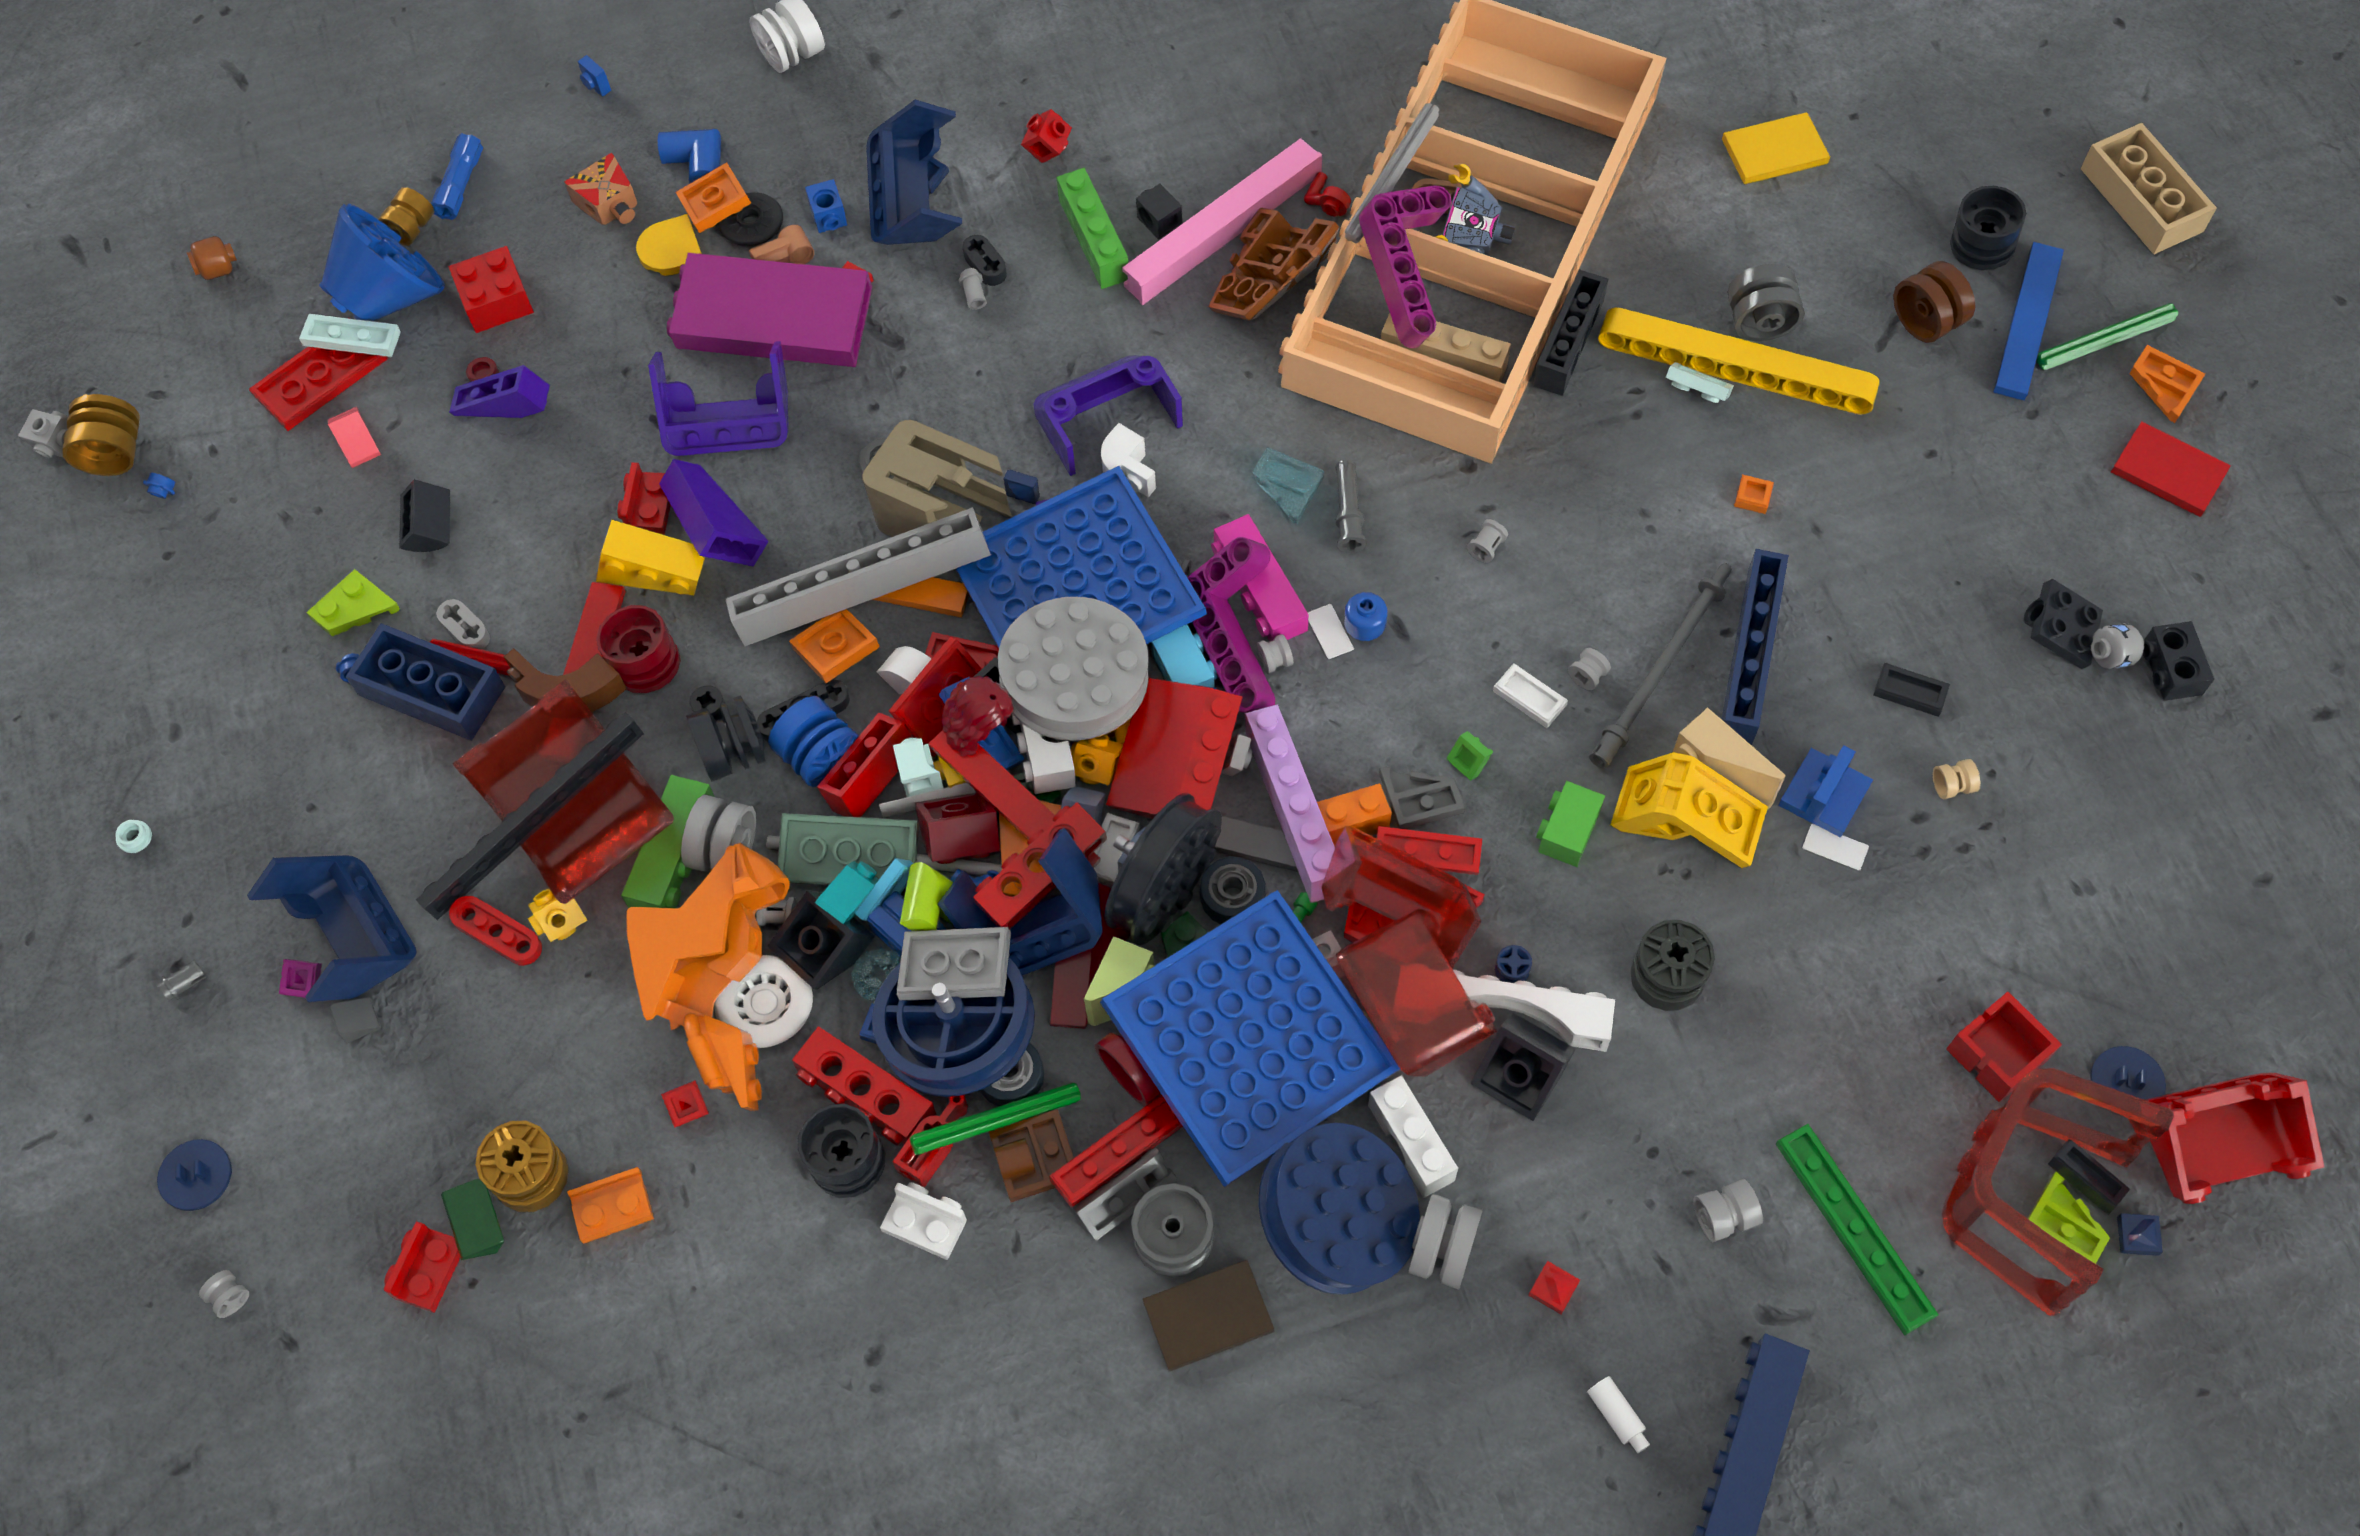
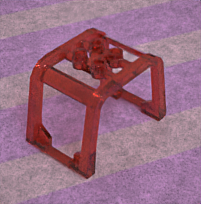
M2055 1068L2037 1069L2025 1075L2013 1090L2007 1103L1995 1111L1991 1109L1984 1122L1981 1121L1971 1138V1141L1974 1143L1970 1151H1966L1956 1168L1959 1174L1944 1203L1942 1211L1944 1229L1951 1240L2047 1315L2056 1316L2095 1285L2104 1269L2049 1235L1997 1197L1992 1188V1174L2016 1124L2025 1125L2064 1141L2071 1139L2078 1146L2123 1167H2127L2139 1156L2145 1144L2151 1139L2156 1141L2169 1129L2174 1118L2172 1110ZM2049 1087L2128 1118L2135 1133L2125 1141L2028 1106L2045 1088ZM1985 1212L2073 1280L2067 1286H2064L2056 1280L2034 1277L1972 1233L1968 1228Z

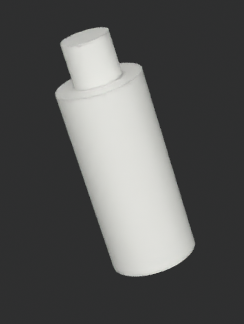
M1610 1376L1604 1378L1587 1391L1623 1445L1630 1442L1637 1454L1650 1446L1642 1434L1646 1427Z

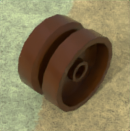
M1945 261L1933 262L1923 268L1918 274H1913L1904 279L1895 287L1893 294L1894 308L1899 320L1913 337L1925 343L1935 342L1949 331L1968 322L1973 317L1976 308L1975 297L1969 282L1961 271Z

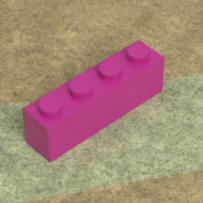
M1249 514L1215 528L1214 543L1211 544L1214 555L1237 537H1245L1267 546ZM1270 551L1268 566L1240 589V597L1245 609L1248 612L1252 611L1257 618L1255 623L1262 637L1267 636L1269 641H1273L1275 636L1283 634L1289 640L1308 631L1309 614Z

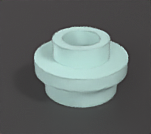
M127 820L120 824L116 830V843L127 853H136L148 846L152 838L150 827L139 820ZM138 834V836L131 841L132 837Z

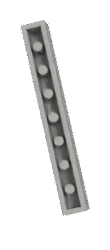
M972 507L726 598V604L732 625L744 646H748L991 556Z

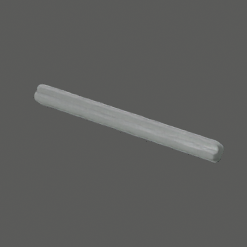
M1430 103L1423 106L1345 229V238L1348 241L1360 242L1364 236L1359 223L1360 213L1375 195L1393 190L1439 117L1438 106Z

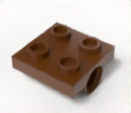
M1058 1109L988 1131L1010 1203L1054 1189L1055 1186L1051 1183L1049 1176L1074 1158Z

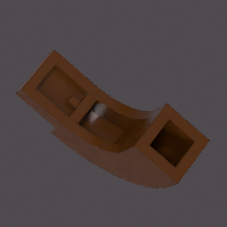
M514 648L503 656L510 667L506 672L516 683L515 687L523 701L532 708L546 714L555 716L587 714L609 704L626 690L620 674L598 653L578 670L560 676L547 675L538 671Z

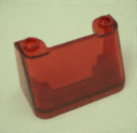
M1417 909L1349 944L1337 952L1336 957L1400 1069L1408 1076L1427 1077L1496 1033L1497 1030L1492 1024L1495 1021V1017L1490 1008L1484 1002L1479 1004L1475 1000H1470L1435 941L1439 938L1437 930L1440 929L1437 919L1430 911L1426 912L1423 909Z

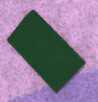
M479 1178L442 1192L441 1197L461 1260L496 1254L503 1245L504 1238L487 1186Z

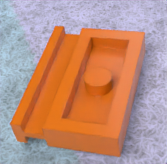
M639 1167L567 1191L571 1200L579 1239L583 1244L654 1219L647 1190L643 1182V1175Z

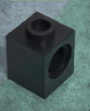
M1160 183L1151 189L1143 191L1136 198L1137 218L1158 240L1183 224L1182 205Z

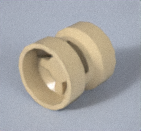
M1971 759L1958 761L1955 766L1945 764L1936 766L1933 769L1934 786L1937 794L1942 799L1955 797L1959 792L1969 794L1978 792L1980 789L1979 771Z

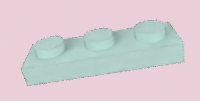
M309 314L299 339L303 346L392 357L401 331L397 324Z

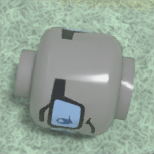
M2125 623L2099 628L2093 635L2091 645L2095 661L2101 667L2107 669L2134 665L2140 660L2144 650V640L2139 631L2134 626Z

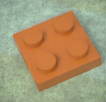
M727 162L675 192L699 233L714 227L718 222L751 204Z
M847 609L822 618L789 640L792 649L825 683H828L880 647L877 638Z

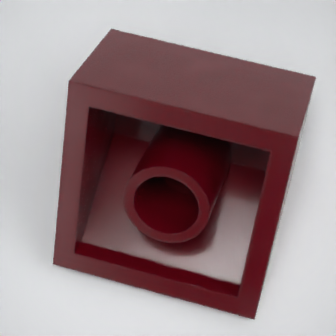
M979 793L915 802L925 851L932 862L949 864L955 862L959 857L984 858L989 856L990 852L1000 851L996 811Z

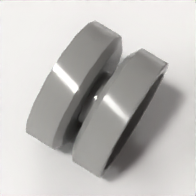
M704 794L698 798L691 809L683 833L681 855L684 866L699 871H707L710 867L713 869L725 854L727 847L733 846L736 843H742L752 850L756 831V812L754 807L737 802H732L727 806L724 799Z
M1432 1194L1426 1214L1421 1216L1412 1245L1414 1254L1408 1273L1427 1279L1432 1275L1436 1259L1440 1258L1444 1260L1439 1275L1441 1284L1459 1290L1482 1209L1464 1204L1459 1208L1455 1224L1452 1225L1447 1223L1452 1208L1451 1200Z

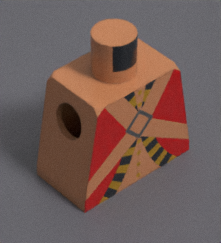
M612 153L564 181L571 201L601 225H606L616 218L622 224H627L633 220L635 212L632 208L637 205V200L629 180Z

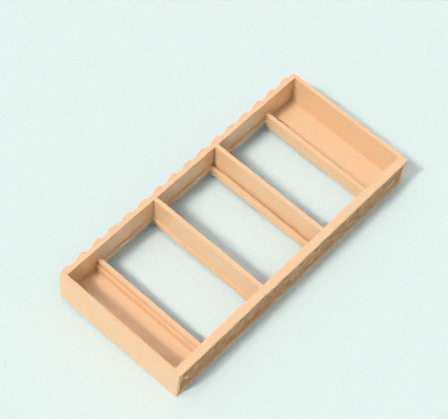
M1460 0L1459 3L1454 2L1452 6L1449 24L1444 23L1441 28L1439 44H1433L1430 50L1428 65H1423L1420 69L1417 87L1412 86L1409 91L1406 109L1401 108L1398 113L1395 131L1390 130L1384 144L1386 149L1383 153L1379 152L1373 165L1374 172L1372 175L1368 174L1362 186L1363 194L1361 198L1356 197L1352 204L1350 220L1345 219L1339 232L1340 240L1338 244L1332 243L1327 257L1328 263L1326 267H1320L1315 281L1317 285L1314 290L1309 289L1305 297L1303 313H1297L1295 316L1291 337H1285L1282 342L1279 354L1283 358L1280 362L1278 373L1282 374V388L1492 464L1653 107L1667 58L1492 0ZM1442 80L1617 139L1598 181L1434 125L1406 167L1428 176L1448 181L1449 175L1460 176L1459 171L1454 168V165L1465 164L1469 167L1470 174L1482 183L1496 199L1577 227L1554 279L1413 229H1405L1421 278L1535 317L1506 384L1323 319L1355 254L1372 260L1364 236L1358 243L1348 241L1345 238V229L1423 106L1431 103Z

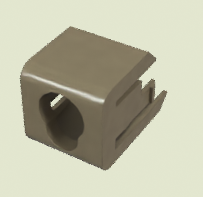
M904 420L899 422L862 474V480L878 529L882 533L894 537L967 510L922 490L929 491L933 485L1003 516L1012 518L1005 489L973 476L966 469L965 461H968L1002 476L1003 473L998 457L917 421ZM890 474L894 476L893 479L888 478ZM976 514L977 519L980 523L983 517Z

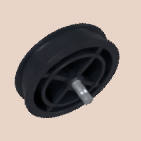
M1182 793L1173 798L1160 810L1136 843L1130 842L1129 839L1120 834L1114 841L1113 847L1125 852L1128 856L1111 888L1105 907V924L1112 929L1120 927L1131 934L1132 941L1137 945L1146 944L1160 932H1165L1172 923L1174 915L1179 908L1184 910L1193 896L1192 890L1204 869L1210 865L1216 855L1217 850L1214 848L1221 833V813L1216 809L1206 810L1196 804L1194 796L1189 793Z

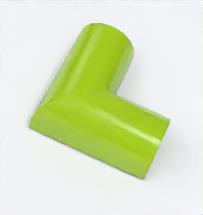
M917 862L910 865L900 924L911 931L937 930L939 916L951 923L938 903L953 884V881L925 863Z

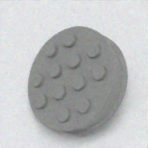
M1087 597L1056 598L1031 607L1009 626L1001 640L998 652L999 683L1002 688L1008 691V695L1013 700L1014 710L1012 714L1026 727L1041 735L1060 740L1091 739L1117 729L1127 722L1140 707L1148 686V649L1144 636L1135 622L1113 605Z

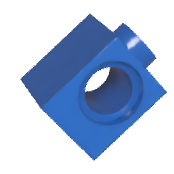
M834 179L805 187L818 233L847 226L843 204Z

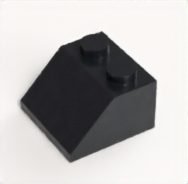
M806 891L770 941L768 947L813 989L818 990L853 966L875 936L854 917L842 924L815 903L822 893Z
M1513 1012L1500 1026L1471 1084L1534 1121L1561 1078L1576 1049Z

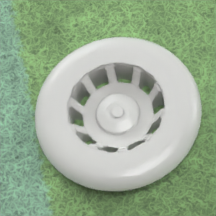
M762 955L760 961L740 982L732 980L719 994L714 1004L716 1019L747 1031L751 1034L753 1043L757 1045V1048L775 1046L793 1037L803 1027L811 1012L813 992L812 987L778 956ZM769 980H775L776 983L771 984L769 983ZM762 981L761 984L754 985V983ZM784 986L787 987L785 992L781 990ZM749 988L750 990L744 995V991ZM739 1002L743 1003V1008L738 1007ZM747 1016L749 1019H742L741 1017Z

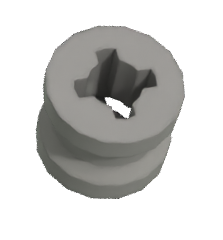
M1283 634L1275 636L1274 640L1270 642L1264 640L1257 642L1258 655L1266 673L1274 672L1276 667L1282 665L1285 667L1293 665L1292 652Z
M1586 648L1580 654V660L1573 662L1569 666L1568 673L1577 685L1586 690H1593L1599 684V678L1606 676L1610 672L1611 666L1603 654L1595 649Z
M229 1270L220 1271L210 1277L199 1291V1297L205 1303L213 1305V1312L219 1318L228 1317L238 1311L249 1297V1291L243 1285L235 1283L236 1277Z

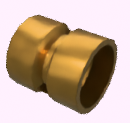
M401 188L392 199L391 206L384 210L379 220L402 237L399 242L401 245L409 246L420 233L418 227L425 226L434 214V208L417 191L410 188Z

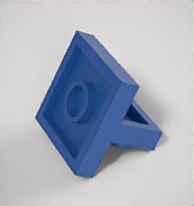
M1843 745L1837 756L1833 754L1827 756L1811 748L1778 806L1841 838L1873 779L1848 767L1856 751Z

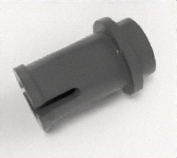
M192 960L191 963L169 977L162 976V981L157 986L168 1001L173 998L178 1000L181 993L203 979L205 980L207 977L196 961Z

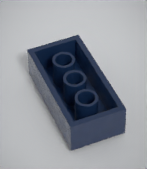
M380 623L346 675L347 680L359 696L470 741L473 740L505 689V685L495 668Z

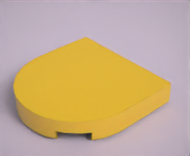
M688 214L649 226L639 236L636 244L637 255L642 266L647 270L659 272L664 276L680 273V267L682 264H685L688 253L701 254Z

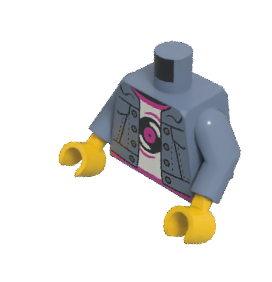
M1454 165V168L1459 171L1460 176L1449 175L1448 181L1452 184L1461 183V187L1457 186L1443 235L1435 237L1485 255H1489L1493 240L1511 245L1516 227L1499 223L1502 207L1498 205L1497 199L1482 183L1470 174V169L1467 165Z

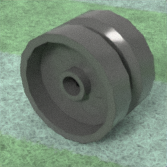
M1779 264L1759 265L1737 275L1729 284L1727 293L1733 311L1732 316L1738 335L1744 339L1752 341L1773 340L1792 332L1802 323L1805 315L1803 303L1799 294L1795 273L1789 267Z
M1175 1183L1157 1186L1143 1195L1135 1206L1131 1221L1135 1250L1143 1264L1156 1274L1172 1278L1189 1275L1202 1267L1210 1256L1214 1243L1212 1211L1204 1197L1189 1186ZM1178 1228V1231L1175 1233H1170L1169 1229Z

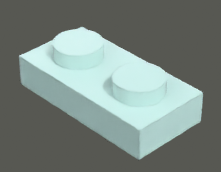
M1676 362L1670 366L1666 378L1673 380L1672 385L1685 391L1693 388L1702 392V398L1715 403H1719V400L1725 401L1728 399L1734 387L1732 384Z

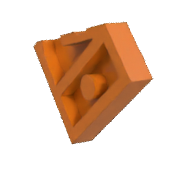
M2149 345L2145 347L2129 373L2173 423L2177 421L2205 376V373Z

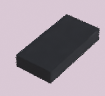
M1884 662L1873 696L1939 717L1950 684Z
M2071 1139L2062 1146L2048 1163L2050 1167L2108 1215L2130 1190L2128 1186Z

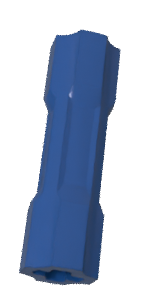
M461 133L457 136L450 153L451 160L441 185L436 189L431 204L434 208V214L441 219L453 220L457 217L463 202V193L483 150V146L480 143L481 140L472 134L466 135Z

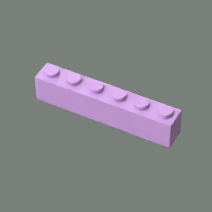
M1278 704L1245 713L1246 737L1251 738L1250 748L1253 751L1252 753L1310 902L1313 903L1344 894V869Z

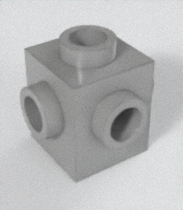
M32 409L18 437L31 445L33 451L44 457L52 458L53 455L63 457L62 449L65 432L68 430V416L58 411H52L49 414Z

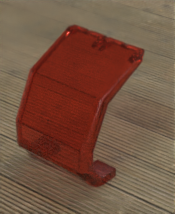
M566 679L538 699L539 703L486 743L480 742L452 763L459 773L464 775L480 793L501 821H503L508 813L515 811L527 801L529 795L535 789L547 783L554 776L558 768L568 764L576 757L585 744L595 740L605 731V728ZM622 753L520 846L535 864L554 897L560 903L566 904L670 826L674 821V816L627 756Z

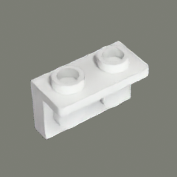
M909 1182L908 1186L897 1183L894 1188L896 1197L880 1227L881 1231L948 1260L967 1221L964 1211L961 1210L962 1206L948 1197H942L941 1200L928 1195V1190L918 1184Z

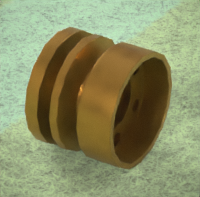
M90 394L75 398L69 405L68 430L65 432L62 449L64 459L71 466L89 474L113 476L128 472L134 465L135 440L138 437L140 414L134 406L113 396Z
M510 1121L493 1129L485 1136L479 1146L475 1164L478 1176L487 1188L506 1207L518 1212H535L548 1207L562 1193L567 1184L569 1170L565 1155L540 1126L528 1121Z

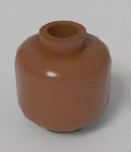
M217 236L193 242L190 247L191 251L186 252L195 275H201L205 280L230 274L233 269L231 262L237 261L231 244H224L221 238Z

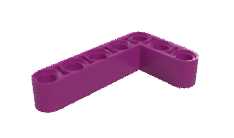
M1436 185L1377 194L1359 215V223L1398 339L1405 347L1413 349L1419 347L1435 331L1436 320L1405 229L1435 224L1451 206L1452 200L1449 192L1445 188Z
M1237 537L1187 578L1207 612V615L1192 622L1226 692L1242 696L1239 712L1248 713L1275 705V696L1227 599L1268 566L1270 551L1262 543L1245 537Z

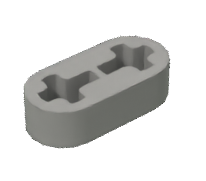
M455 599L447 600L438 607L436 612L438 620L443 628L460 645L485 649L489 644L490 634L483 622L461 601ZM453 612L456 615L458 614L461 620L457 623L448 615ZM470 629L474 634H478L479 636L473 639L472 637H468L466 631Z

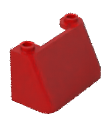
M2260 1073L2146 1099L2137 1104L2140 1119L2173 1197L2182 1200V1203L2195 1204L2206 1200L2205 1195L2212 1193L2211 1186L2272 1171L2284 1173L2289 1179H2300L2309 1177L2312 1170L2325 1168L2307 1080L2278 1073Z

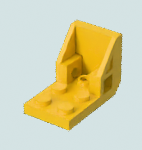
M1672 752L1628 767L1610 825L1621 832L1668 840L1691 835L1740 868H1744L1752 864L1768 806L1695 757Z

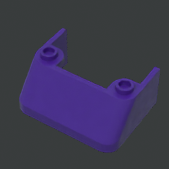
M781 341L774 342L769 354L772 373L764 374L757 381V399L704 404L695 403L693 390L686 383L666 381L662 352H655L648 364L661 443L665 451L674 456L772 448L783 444L787 438L789 428L788 388Z
M1140 355L1127 356L1046 391L1035 399V417L1070 476L1076 474L1073 445L1061 424L1070 421L1079 413L1136 388L1151 385L1176 428L1183 427L1182 397L1156 358Z

